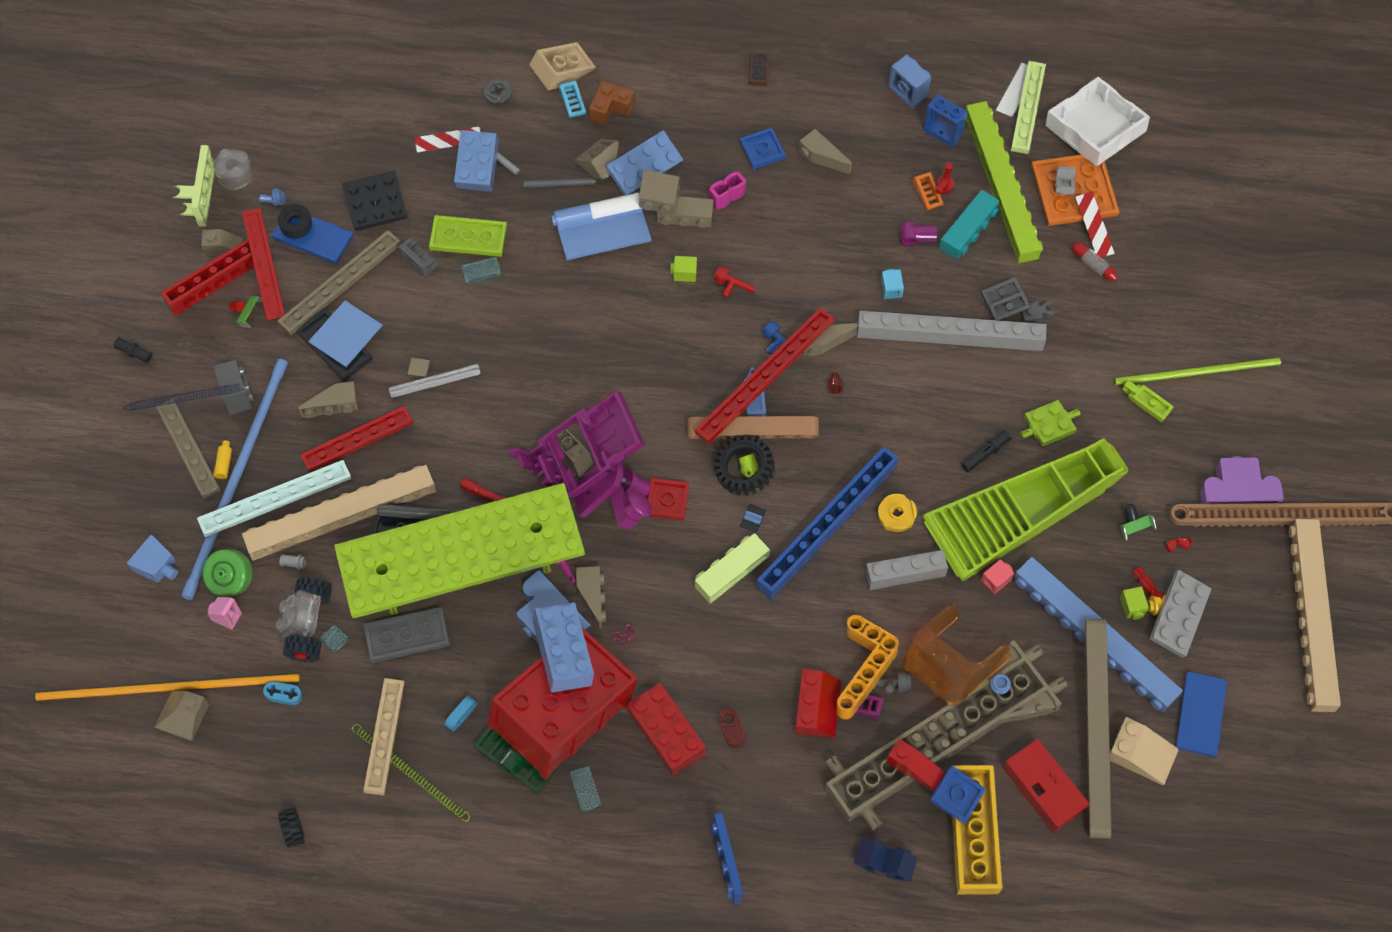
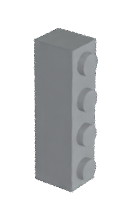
M944 550L868 563L865 575L869 590L945 577L948 566Z

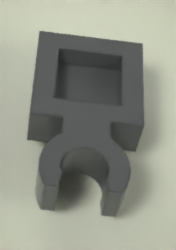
M1038 302L1029 303L1030 309L1020 312L1024 323L1040 322L1043 316L1050 318L1054 315V311L1046 310L1051 308V302H1046L1042 306H1039Z

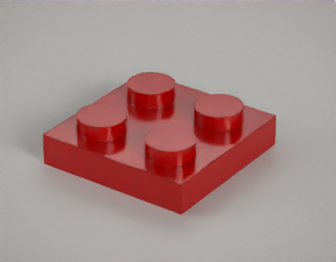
M651 478L648 501L652 507L650 517L684 521L689 482Z

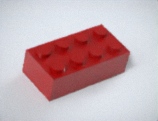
M661 683L627 704L628 714L672 776L706 755V746Z

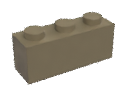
M680 197L675 215L663 214L657 211V223L698 226L700 228L711 227L714 199Z

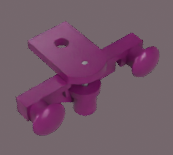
M622 460L616 465L614 471L609 470L610 473L575 497L579 516L585 518L609 496L611 497L617 525L630 530L643 516L649 517L651 515L652 507L646 498L650 491V482L637 476L635 471L628 468L625 469ZM596 465L576 482L578 487L599 473Z

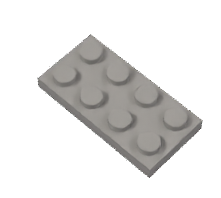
M1180 570L1175 571L1149 639L1182 658L1186 657L1212 588Z

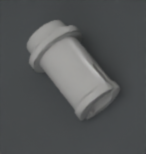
M282 554L280 566L295 567L297 570L304 569L306 557L300 554L298 556Z

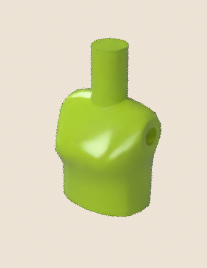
M754 454L738 459L741 466L740 473L747 478L753 477L760 470Z

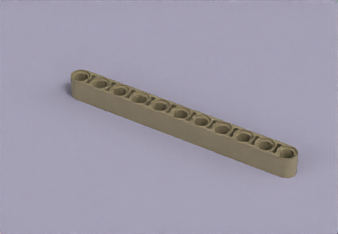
M1085 619L1088 802L1090 804L1088 806L1089 838L1111 839L1106 619Z

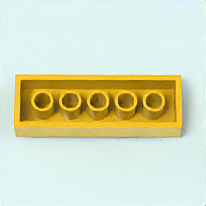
M993 765L954 766L986 788L965 824L952 817L957 895L999 894L1002 890L994 767Z

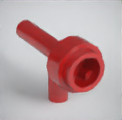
M951 163L945 165L944 175L937 179V188L935 190L937 194L951 193L955 183L951 177L953 165Z
M725 266L718 267L713 279L720 285L727 281V285L722 293L723 297L729 298L734 285L753 294L755 286L729 275V268Z

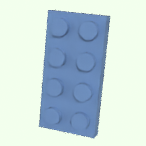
M663 130L609 163L605 168L625 196L641 188L644 170L665 173L681 163L683 158Z

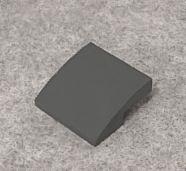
M1016 277L981 291L989 311L996 321L1030 309L1027 298L1021 290Z

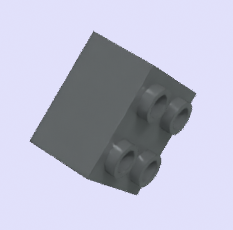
M235 359L213 366L219 387L231 386L232 384L236 390V385L239 383L238 389L240 388L241 391L222 395L230 415L252 409L250 401H254L242 365L238 366Z

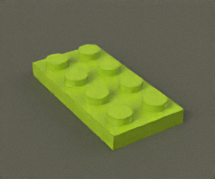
M435 215L429 249L502 257L507 222Z

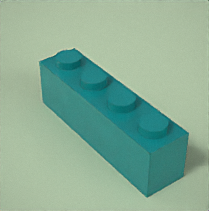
M981 190L942 237L939 249L956 260L961 255L964 256L969 249L970 243L976 242L980 235L979 232L981 230L984 231L990 223L989 220L995 218L999 213L1000 209L998 206L1000 201Z

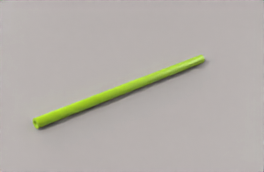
M1271 358L1115 378L1114 383L1115 385H1124L1128 380L1132 383L1275 366L1280 365L1281 360L1280 358Z

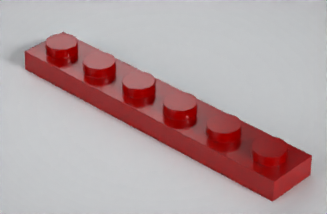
M261 209L242 212V217L266 321L280 319L285 313Z
M402 406L300 454L310 473L412 425L413 420L406 407Z

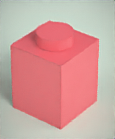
M1000 559L983 573L981 581L995 595L1012 580L1014 572L1008 563H1004Z

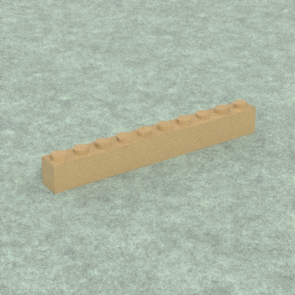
M427 465L416 466L408 472H400L392 478L381 479L370 486H362L357 491L341 494L338 498L325 500L317 506L306 507L301 512L287 514L282 519L269 521L258 528H250L242 533L249 555L252 561L376 515L379 504L394 505L408 503L435 493V485Z
M1295 519L1289 527V537L1292 538L1293 543L1291 545V555L1294 556L1295 591L1298 592L1299 598L1297 599V610H1300L1299 628L1302 629L1303 635L1301 636V647L1304 648L1305 653L1303 655V666L1306 667L1305 684L1309 690L1307 703L1310 705L1311 712H1336L1341 703L1319 519Z

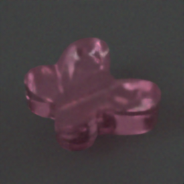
M627 624L623 631H614L612 637L623 645L635 639L636 634L633 625Z

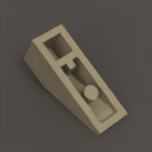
M816 129L799 141L800 154L810 162L846 174L851 172L852 162Z
M858 323L831 325L803 352V355L817 356L857 335Z

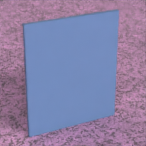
M344 301L308 342L347 367L383 325L352 304Z

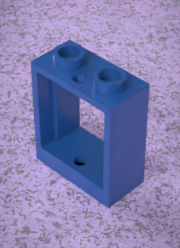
M937 94L927 107L923 131L953 148L963 136L968 112ZM938 114L954 123L955 127L937 117Z

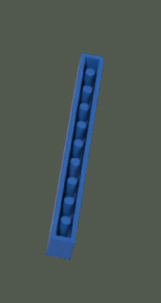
M883 447L757 579L756 588L772 600L897 468L899 458Z

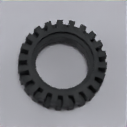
M740 435L736 436L737 440L733 441L730 438L728 439V445L724 442L722 444L723 449L718 448V455L714 457V471L718 481L725 490L728 489L732 494L735 491L736 495L739 496L743 492L744 496H748L749 491L755 494L757 493V488L761 491L764 489L763 484L768 485L770 483L769 478L772 479L774 476L772 471L775 472V462L771 450L766 443L764 444L762 439L759 438L757 440L756 436L753 435L751 439L748 435H744V439H741ZM751 451L761 458V467L757 474L744 480L736 479L729 475L727 471L729 460L739 452Z

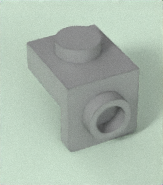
M1058 167L1055 179L1056 193L1074 195L1076 168Z

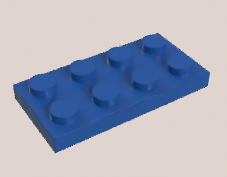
M723 813L714 814V821L711 822V832L713 839L718 840L716 842L718 859L723 860L721 862L723 879H728V882H726L728 899H733L734 905L740 904L743 899V891Z

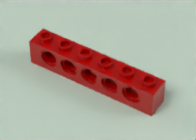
M248 239L161 292L166 305L175 316L254 268Z

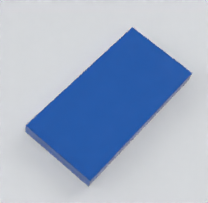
M311 216L312 228L302 238L291 239L286 237L281 232L279 224L271 235L272 239L336 265L354 237L353 232ZM294 218L290 223L293 225L298 224L300 219Z
M1187 671L1176 748L1211 757L1217 756L1227 680Z

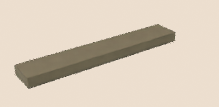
M176 403L156 406L202 498L205 499L220 492L221 490Z

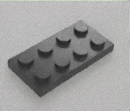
M442 607L364 624L371 663L450 646Z

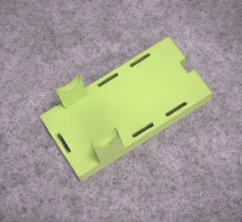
M201 145L195 185L175 186L180 189V193L173 197L192 199V203H182L187 206V210L180 215L195 216L198 226L206 227L216 167L208 145Z

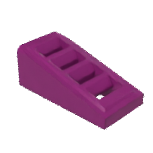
M868 695L864 702L868 703L867 709H862L863 702L854 715L878 721L884 699ZM872 704L876 705L874 711H870ZM843 705V706H842V707L845 708V709L850 708V707H848V706H846V705Z

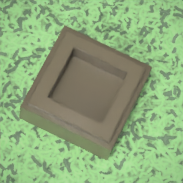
M411 358L408 377L419 379L427 377L431 364L430 360Z

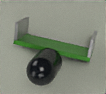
M1127 504L1125 506L1126 519L1130 522L1120 525L1123 539L1128 540L1127 535L1150 526L1157 529L1152 515L1149 514L1138 518L1134 504Z

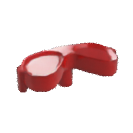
M1178 538L1176 540H1169L1165 547L1170 552H1174L1177 545H1180L1185 550H1189L1193 539Z

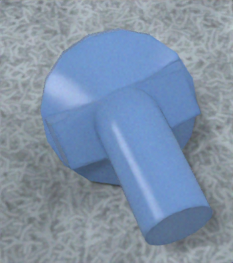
M275 188L272 191V196L260 194L259 201L272 203L274 206L285 204L286 196L282 190Z

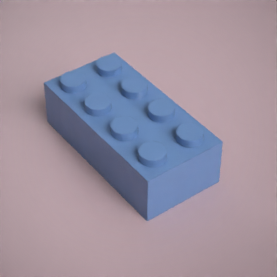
M568 603L536 608L533 624L550 691L557 692L591 686L594 672L576 604Z

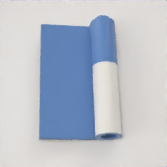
M639 193L557 210L551 216L553 226H557L566 260L652 241L643 210L639 207Z

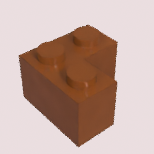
M601 81L589 107L590 121L606 126L612 112L629 117L635 105V91Z

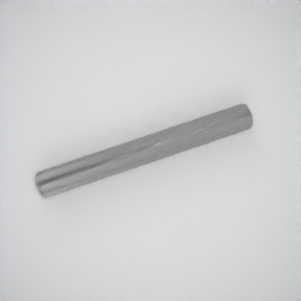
M478 364L391 386L388 389L391 398L476 376L480 374V368Z

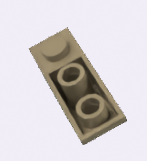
M354 381L334 384L298 406L301 417L313 418L316 415H333L339 412L350 413L358 410L357 390Z
M565 429L556 436L566 457L564 460L579 478L594 467L589 451L568 429Z
M600 566L576 567L577 593L599 629H602V622H606V610H602V603H605V591L601 592V585H605L604 573H600Z

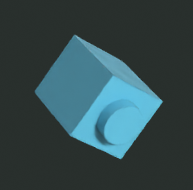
M900 269L882 271L881 285L884 299L902 298L904 286Z

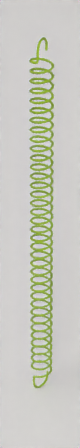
M363 729L362 732L359 734L360 738H362L361 734L365 731V729ZM394 755L391 759V763H394V765L395 762L399 759V757H397V759L394 762H392L396 755ZM396 764L397 768H400V770H403L404 772V768L401 769V766L398 767V764ZM420 776L417 781H415L416 777L413 778L414 782H417V784H420V786L421 783L425 780V778H423V780L420 783H418L422 776ZM422 785L423 789H426V791H429V794H431L430 790L433 788L434 785H432L429 790H427V787L424 788V785ZM445 794L443 795V797H442L440 800H438V801H440V803H443V802H441V800L444 798ZM448 803L445 805L446 808H449V810H452L453 812V809L456 807L457 804H455V806L452 809H450L451 805L447 807ZM459 806L454 812H455V815H458V817H461V816H459L460 812H459L458 814H456V811L460 808V806Z

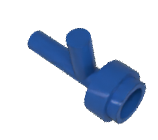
M772 321L762 331L764 337L769 341L773 337L775 338L766 349L770 355L780 344L787 340L778 332L781 326Z

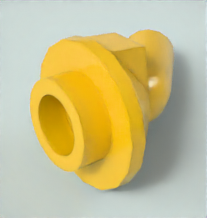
M1166 594L1162 599L1155 596L1149 598L1147 604L1149 607L1148 612L1151 615L1155 616L1160 612Z

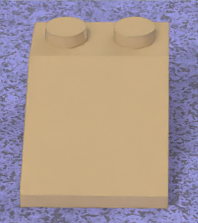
M577 42L537 50L530 63L531 68L547 90L557 89L561 84L575 81L596 68Z
M1126 717L1120 726L1109 753L1111 762L1164 785L1179 749L1145 725Z

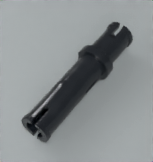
M1003 430L995 438H990L986 445L961 462L964 471L969 473L970 470L983 462L991 454L997 453L1000 447L1012 439L1011 435L1006 430Z

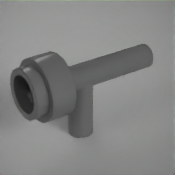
M898 672V678L880 679L875 687H886V691L892 693L894 686H898L899 692H908V690L912 689L911 674Z

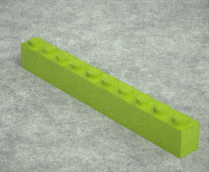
M987 101L966 105L965 111L968 112L966 122L993 196L1000 201L998 206L1000 209L999 213L1017 262L1019 264L1037 260L1040 257L1041 251H1043L1041 241H1038L1035 225H1032L1031 213L1026 209L1025 197L1020 193V183L1015 179L1014 167L1010 166L1009 154L1004 149L1002 136H999L998 124L993 120L992 108H989Z

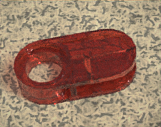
M730 708L724 709L720 712L718 719L722 733L728 746L739 748L745 741L744 730L737 713ZM730 714L733 716L734 721L726 724L722 720L723 716Z

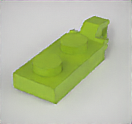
M1128 380L1123 386L1122 391L1128 395V398L1161 423L1174 408L1173 405L1145 385L1141 386L1138 384L1136 386Z

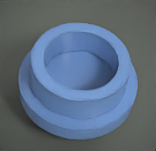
M1003 674L993 676L990 681L992 691L997 694L1007 693L1011 686L1009 678Z

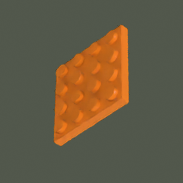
M1083 155L1032 162L1031 168L1048 226L1084 221L1076 196L1093 192L1102 218L1119 215V209L1105 162L1096 167ZM1059 166L1076 168L1074 195L1056 193L1055 179Z

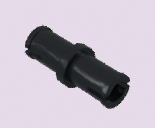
M120 337L115 340L113 345L115 349L127 353L129 357H135L145 363H149L153 355L152 352L140 348L138 344L127 342Z

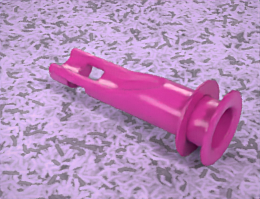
M567 561L556 563V565L561 566L567 577L572 579V585H576V579L570 572Z

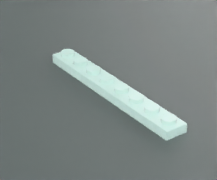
M344 460L200 516L197 520L204 536L207 537L350 480L351 475Z

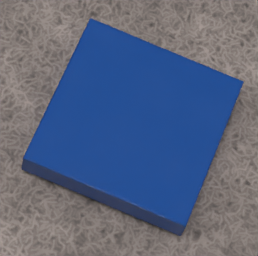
M773 128L739 138V143L753 170L786 159V154Z
M951 765L929 801L962 824H965L986 788Z

